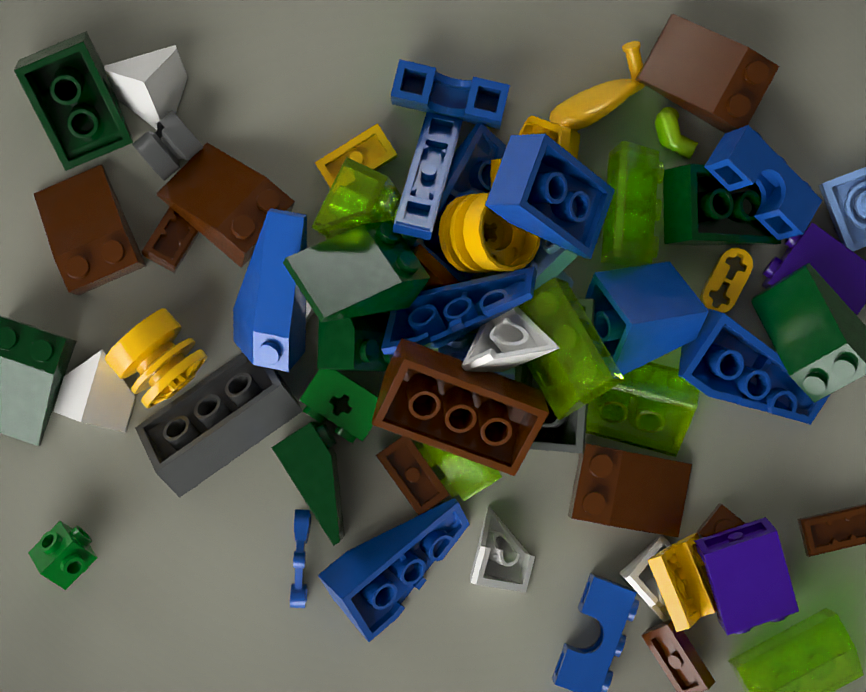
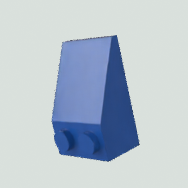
M511 135L485 206L510 224L585 259H591L615 189L548 135Z

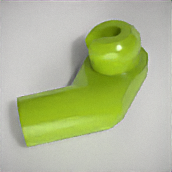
M662 108L660 113L656 115L654 123L660 144L690 159L698 142L681 134L678 122L680 116L675 108Z

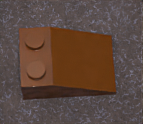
M671 14L635 80L721 132L728 133L749 124L780 66L741 43L680 16Z
M206 143L204 148L194 155L157 192V196L241 268L252 257L267 212L271 208L292 212L295 203L293 199L266 176L209 143Z
M102 164L34 193L54 260L69 293L79 296L146 267Z
M585 443V453L579 454L568 516L571 519L679 537L692 464Z

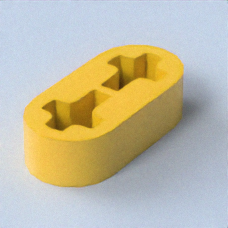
M738 247L731 248L720 255L701 291L700 300L706 308L726 313L733 308L753 268L752 257L746 250ZM739 256L741 258L739 264L744 267L743 271L738 270L732 275L731 279L726 278L730 270V265L725 263L726 259L731 260ZM723 283L727 285L723 293V298L727 300V303L719 304L715 308L712 306L713 298L709 296L710 291H718Z

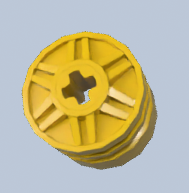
M489 193L468 194L456 197L446 206L440 218L438 236L443 254L447 261L457 270L470 274L491 271L507 272L522 269L534 259L539 249L541 238L510 224L485 206Z
M162 308L143 319L125 334L105 356L106 363L121 379L127 378L136 372L140 374L131 387V391L134 394H139L151 386L141 399V402L147 409L152 408L165 399L171 398L183 389L195 377L198 369L208 358L202 349L185 357L195 345V341L192 338L185 339L176 345L173 343L182 326L166 308Z

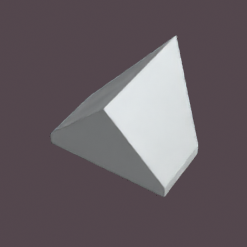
M176 45L104 66L116 98L157 130L156 123L173 110L176 114L188 79Z
M517 306L480 327L461 367L465 371L504 372L557 350L560 347Z
M102 349L63 377L53 412L82 423L126 432L136 396H134L125 381L106 363V354Z
M488 505L470 574V582L480 586L526 592L535 556L527 552Z
M660 535L622 569L619 574L655 614L665 622L670 620L671 617L648 563V559L671 545L663 535Z

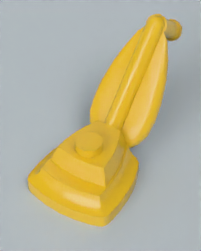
M631 41L622 46L623 52L626 54L631 79L623 78L608 81L566 99L551 111L550 121L529 116L518 135L546 134L577 159L580 133L576 131L599 121L621 105L627 98L645 87L644 84L635 80L643 67L640 42Z

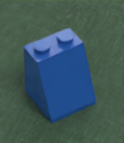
M670 261L595 272L585 299H595L592 356L609 380L617 379L697 339L709 312Z

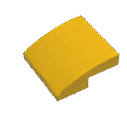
M698 533L691 534L675 542L648 559L676 632L691 628L701 617L717 611L706 568L698 555L694 542L700 539Z

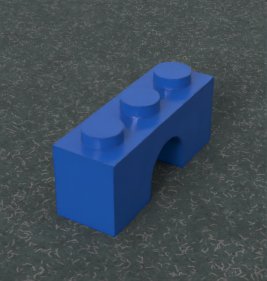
M399 59L391 92L392 105L457 118L473 124L482 123L486 127L500 130L510 85L474 76L472 80L455 79L438 73L435 67Z
M749 125L725 133L704 166L729 192L754 183L758 185L761 192V204L754 217L777 240L804 234L823 201L811 189V186L787 165L785 159L779 156L762 139L761 135Z
M590 573L578 609L581 613L598 620L600 634L597 641L586 648H577L564 643L552 676L554 685L573 692L608 691L613 677V671L609 670L614 656L620 657L626 642V636L622 635L627 620L633 621L638 610L639 600L635 599L636 591Z

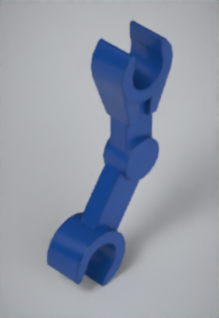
M295 509L294 533L297 544L293 557L295 583L291 584L290 608H305V602H307V584H303L306 565L305 544L308 542L311 528L310 510Z

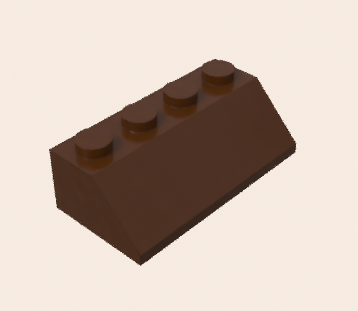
M401 338L385 371L372 418V425L515 476L549 414L543 391L494 372L465 371L461 367L462 360Z

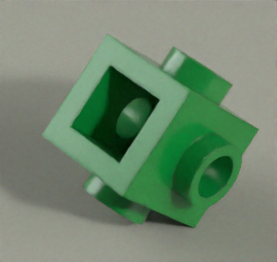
M59 521L50 531L46 532L40 541L28 552L39 573L64 590L97 559L96 554L89 545L92 542L91 537L79 526H75L72 529L62 521Z

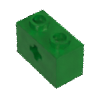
M319 369L299 401L306 405L303 409L304 413L322 423L324 418H327L337 425L334 432L352 444L356 438L363 442L374 426L372 425V418L378 397L337 370ZM347 395L350 398L348 405L352 407L350 413L341 412L337 415L335 413L337 406L332 401L335 397L342 399Z

